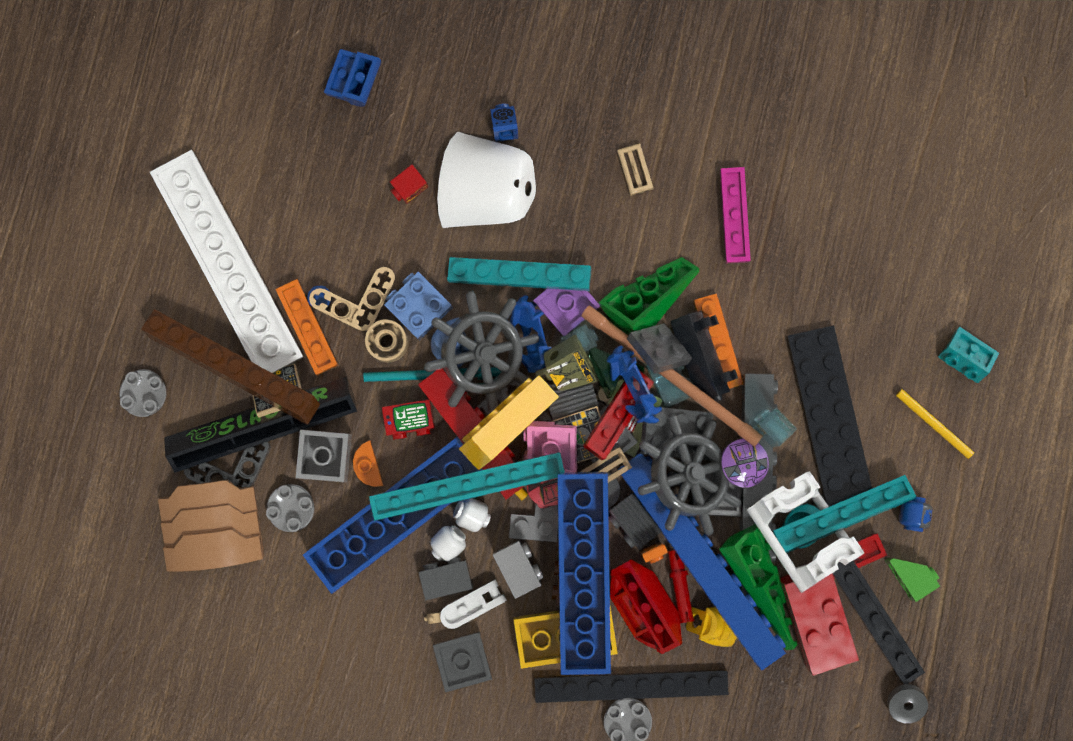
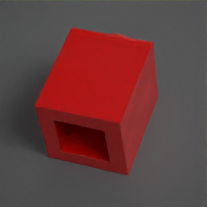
M410 165L390 181L393 187L390 190L398 201L403 199L406 204L428 188L427 182L413 165Z

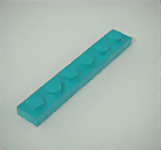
M450 257L447 281L449 283L590 291L592 268L589 265Z
M903 475L773 530V534L785 552L788 553L916 498V494L906 475Z

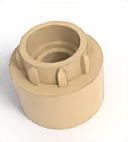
M380 320L369 327L365 336V345L368 352L377 360L386 363L395 362L406 353L408 336L405 330L395 321ZM391 335L393 337L392 345L387 348L382 347V337Z

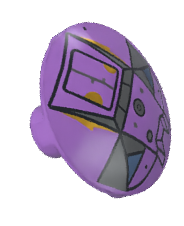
M739 439L723 450L721 464L724 475L732 485L752 487L760 483L766 476L769 461L766 451L759 443L754 447L746 440Z

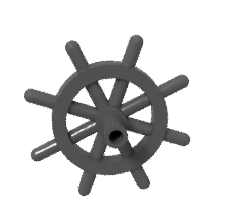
M469 291L466 294L469 308L468 314L458 318L451 326L437 317L432 319V325L443 332L445 337L442 343L441 359L425 363L424 369L427 372L444 368L450 380L457 385L448 401L450 407H456L465 391L476 394H486L489 411L492 412L498 406L496 391L507 386L513 379L522 384L529 378L518 371L522 361V347L538 343L539 336L532 334L520 338L516 328L508 321L516 306L515 299H509L498 315L492 312L479 311L476 294L473 291ZM481 322L493 324L486 338H484ZM471 325L475 341L462 334ZM502 331L507 341L493 345ZM458 342L462 345V353L455 355V348ZM509 351L507 363L497 357L496 354ZM472 361L464 375H462L457 364ZM490 364L502 371L494 379L492 378ZM480 367L484 383L471 382Z
M670 414L668 420L673 437L663 442L659 448L647 441H642L639 444L641 450L654 458L651 465L652 482L639 486L638 493L646 495L656 492L660 501L671 510L665 523L666 530L671 531L674 529L679 515L690 517L699 515L704 533L711 535L714 530L708 512L718 507L723 500L734 507L741 505V500L728 492L729 481L723 473L721 464L722 451L711 440L716 428V422L709 420L702 435L683 433L677 415ZM686 444L697 447L692 460ZM676 447L682 463L670 456ZM704 454H706L711 463L701 465ZM666 466H669L675 471H671L666 474ZM714 472V483L705 478V475ZM679 485L681 487L677 496H675L670 487ZM700 486L711 492L705 501ZM690 489L695 505L685 503Z

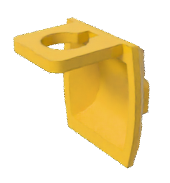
M692 607L693 618L698 614L702 624L695 628L693 622H687L686 630L699 635V640L708 644L732 647L737 637L717 609L710 607L703 611Z

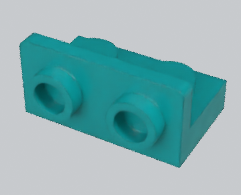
M958 327L947 347L938 357L947 365L964 374L968 379L979 383L990 373L999 352L961 327Z

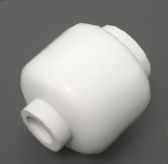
M474 498L459 501L453 513V517L456 518V524L471 532H478L482 527L486 528L491 518V515L488 514L487 504Z
M456 526L442 527L430 541L433 556L440 561H450L456 558L466 547V536Z

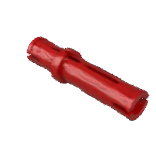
M675 550L668 551L667 554L671 568L669 576L673 580L680 623L693 622L694 618L686 578L688 570L685 571L684 563Z

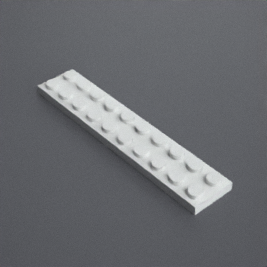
M190 150L151 171V176L251 362L274 373L303 358L304 355L195 153Z

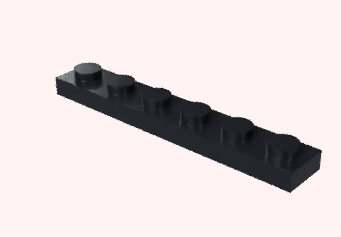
M854 561L846 565L838 562L839 569L832 573L833 577L902 684H908L925 672Z

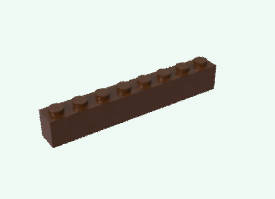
M155 309L141 328L153 341L307 425L320 406L314 395Z

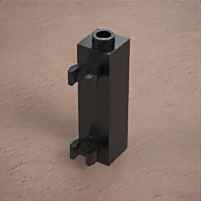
M698 311L670 321L675 337L692 357L689 364L686 365L692 384L716 402L723 400L722 395L730 392L727 382L738 379L735 369L723 373L708 328L719 324L716 315L704 318L702 311Z

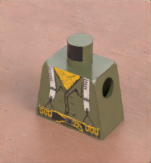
M573 335L545 352L544 361L546 367L535 371L536 377L540 376L545 382L553 380L560 391L597 381L594 366L577 335Z

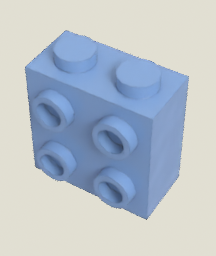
M417 272L415 275L413 273L408 275L402 282L404 286L399 291L393 290L386 297L385 300L387 302L384 305L420 341L434 327L431 323L432 319L436 317L442 319L453 307Z

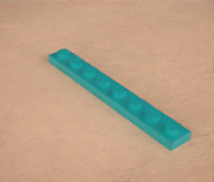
M558 452L369 496L375 521L557 478V473H565L561 454Z

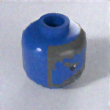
M916 497L911 501L901 504L899 523L904 525V529L923 532V529L930 527L933 507L925 503L926 498Z

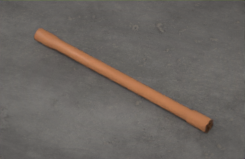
M589 305L581 315L582 318L597 329L602 330L628 351H634V355L645 363L627 340L628 335L608 321L604 315ZM674 369L659 373L735 430L739 436L755 447L764 436L748 423L741 421Z

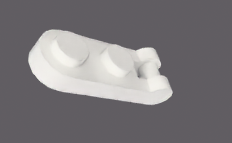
M496 579L445 606L440 614L442 624L447 628H457L507 601L504 594L501 595L497 588L499 585ZM489 591L493 600L486 603L483 594Z

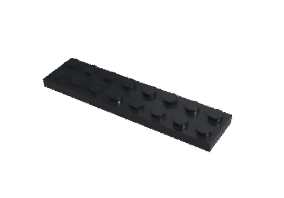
M834 325L786 336L824 501L829 507L872 489Z

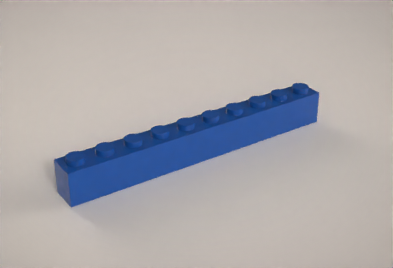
M638 454L629 461L632 468L621 475L661 530L760 671L764 670L786 654L783 650L786 647L785 643L778 634L776 636L772 635L768 629L771 627V624L763 614L759 616L754 610V607L757 606L749 594L744 596L739 589L742 586L741 582L734 573L730 576L726 571L727 563L720 554L715 555L710 548L713 546L712 542L706 534L700 535L696 529L699 524L693 516L679 515L674 529L671 531L665 529V523L671 510L660 501L656 492L646 495L638 493L639 486L652 482L651 465L653 461L649 455L644 457L643 454Z

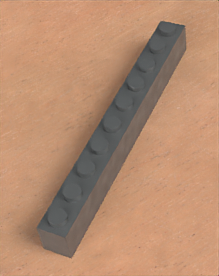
M774 374L742 375L744 385H742L741 421L748 423L764 435L758 443L767 453L769 466L766 476L760 483L752 487H742L740 531L755 524L747 509L771 493L772 490H776L777 478L773 476V466L777 464V452H773V442H777V428H773V418H777V415L773 414V410H778L777 404H774V394L778 392V381L774 380ZM771 520L768 526L773 532V530H776V524H772ZM771 549L769 550L771 562H775L776 554ZM743 585L739 587L744 596L748 594ZM754 607L759 616L762 615L758 607Z

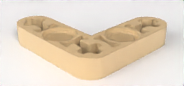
M380 267L377 269L359 305L322 288L312 291L309 297L310 304L316 310L357 330L367 331L374 324L394 283L395 275L390 268ZM388 272V278L391 281L385 282L382 286V289H386L385 294L379 289L371 288L373 283L378 286L380 278L377 275L379 273ZM372 292L379 294L381 299L380 303L376 306H371L367 302V296ZM321 293H324V298L330 302L331 297L337 299L331 306V312L325 310L328 305L324 303L317 306L316 300L313 298L314 295L319 296ZM344 303L348 306L349 311L346 316L340 317L336 315L335 306L337 304ZM364 304L368 309L376 310L374 315L371 312L367 317V320L370 321L369 325L364 324L363 327H360L358 325L359 321L356 318L357 316H363L365 310L361 309Z

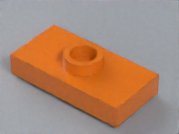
M658 542L641 550L639 553L645 563L650 561V564L663 559V555L668 553L664 544Z

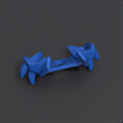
M525 295L516 302L510 322L514 327L518 323L521 325L524 337L530 335L532 327L538 333V343L526 346L528 354L527 356L522 354L521 361L528 369V373H535V371L546 367L544 353L552 349V347H548L540 321V316L544 313L540 309H535L537 305L534 302H527L528 296Z
M623 346L616 347L606 361L610 363L611 381H615L619 375L623 376L634 398L635 406L626 405L625 409L637 419V423L659 422V419L654 417V415L658 414L662 408L654 407L657 400L650 393L636 365L637 359L635 357L630 358L634 355V351L622 353ZM633 378L640 384L639 391L633 385Z

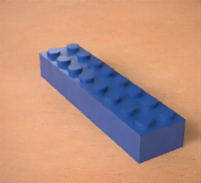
M456 437L386 492L483 469L478 470L459 450L463 443ZM451 503L375 521L371 504H369L304 553L303 557L330 593L333 594Z
M557 473L561 675L611 674L608 473Z

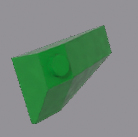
M681 257L657 268L655 273L645 278L643 275L636 278V282L626 287L624 285L616 287L599 302V305L611 322L629 336L631 332L656 326L700 270L697 266Z

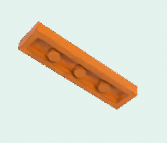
M296 279L277 288L276 292L315 374L319 375L338 366L299 280Z
M717 293L693 300L696 312L702 311L704 318L713 315L717 317L719 324L708 328L723 373L736 370L738 379L727 382L729 389L744 385Z

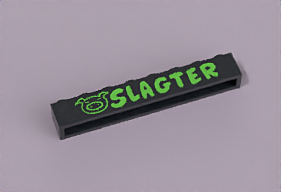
M347 377L304 390L314 395L320 403L308 425L281 410L258 418L255 407L164 437L165 457L174 473L334 420L357 412L354 393Z

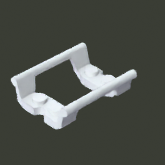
M810 471L791 481V489L781 486L747 509V512L801 593L838 570V562L846 565L864 554L854 537L849 538L843 529L835 532L839 539L816 553L811 563L795 567L769 528L768 524L776 513L789 512L807 502L810 498H812L820 511L829 507L818 492L820 486Z

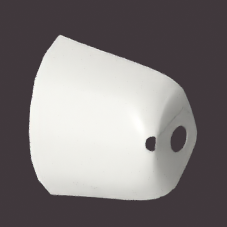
M457 132L449 141L440 170L437 201L442 228L503 224L525 217L536 194L535 173L531 157L518 148ZM517 179L519 180L518 188L514 186V181ZM528 181L531 183V193L529 196L525 193V185Z

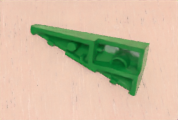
M753 524L730 536L719 550L756 603L760 612L771 624L774 633L778 634L785 643V650H793L798 644L797 641H793L789 630V625L792 622L791 618L785 615L783 603H786L777 566L772 564L769 550L772 548L766 542L757 525Z

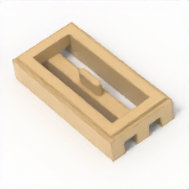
M636 144L617 150L630 196L647 190H653L641 145ZM635 150L637 151V155L646 181L645 186H642L636 162L632 151ZM624 153L628 154L638 188L634 189Z
M619 447L610 452L605 460L599 459L580 472H591L618 455L619 459L598 471L608 472L623 463L625 467L608 477L609 483L630 470L632 466Z

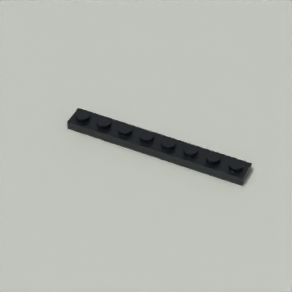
M727 670L535 677L536 703L729 695Z

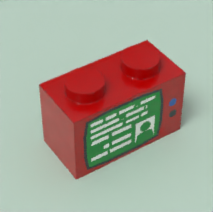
M430 400L382 407L386 436H392L393 440L407 438L406 433L416 432V436L431 434L430 429H435Z

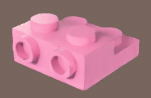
M533 421L524 429V441H527L524 460L560 452L565 473L577 472L576 426L555 425V422Z

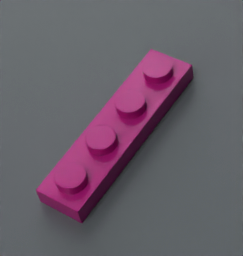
M745 167L721 168L720 181L726 264L750 262Z

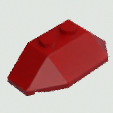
M631 559L611 570L610 599L634 638L646 646L656 649L660 654L682 644L679 612L655 573Z

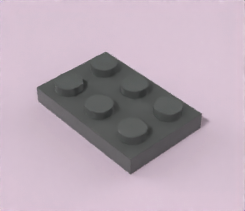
M661 407L662 410L654 415V417L659 419V422H643L641 442L647 441L659 448L663 442L673 437L668 420L670 414L677 415L683 433H697L701 435L707 422L713 420V414ZM686 444L692 459L697 447ZM677 447L670 454L671 457L680 458ZM640 449V454L649 455ZM704 454L702 460L709 461V458L706 456V454Z

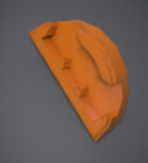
M371 440L363 443L355 452L353 469L358 479L364 484L373 487L384 486Z

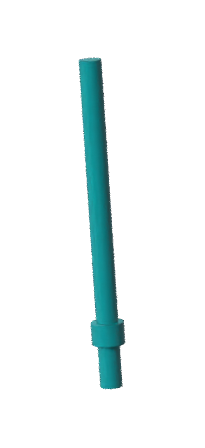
M479 367L473 378L478 377V380H483L481 368ZM490 367L492 377H497L502 372L496 367ZM467 368L459 369L462 375L467 370ZM426 370L364 372L363 379L364 382L424 380L436 370L431 372Z

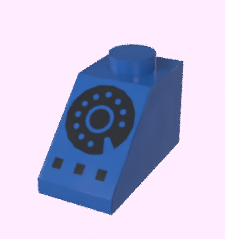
M499 104L495 106V109H490L495 142L518 139L514 106L509 107V104Z

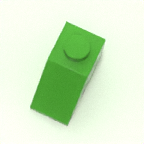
M890 557L884 559L911 601L917 602L940 587L937 582L939 576L932 567L928 568L926 565Z

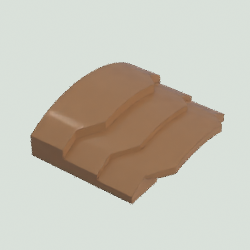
M226 479L207 483L179 485L170 497L158 498L167 571H196L222 568L261 560L265 556L254 486L238 488Z

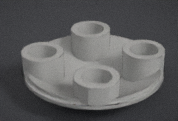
M142 369L129 372L120 387V405L134 416L147 417L155 414L163 406L166 399V386L163 379L157 373L150 370Z
M286 484L278 487L272 492L267 502V518L275 527L282 531L296 532L303 529L309 524L314 514V502L311 495L303 487L295 484Z
M623 698L613 702L608 707L604 716V728L611 741H645L652 728V717L649 709L641 701L633 698Z

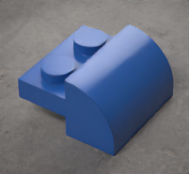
M340 49L324 93L328 96L348 101L351 105L364 107L379 70L381 60L378 57L361 52L356 54Z

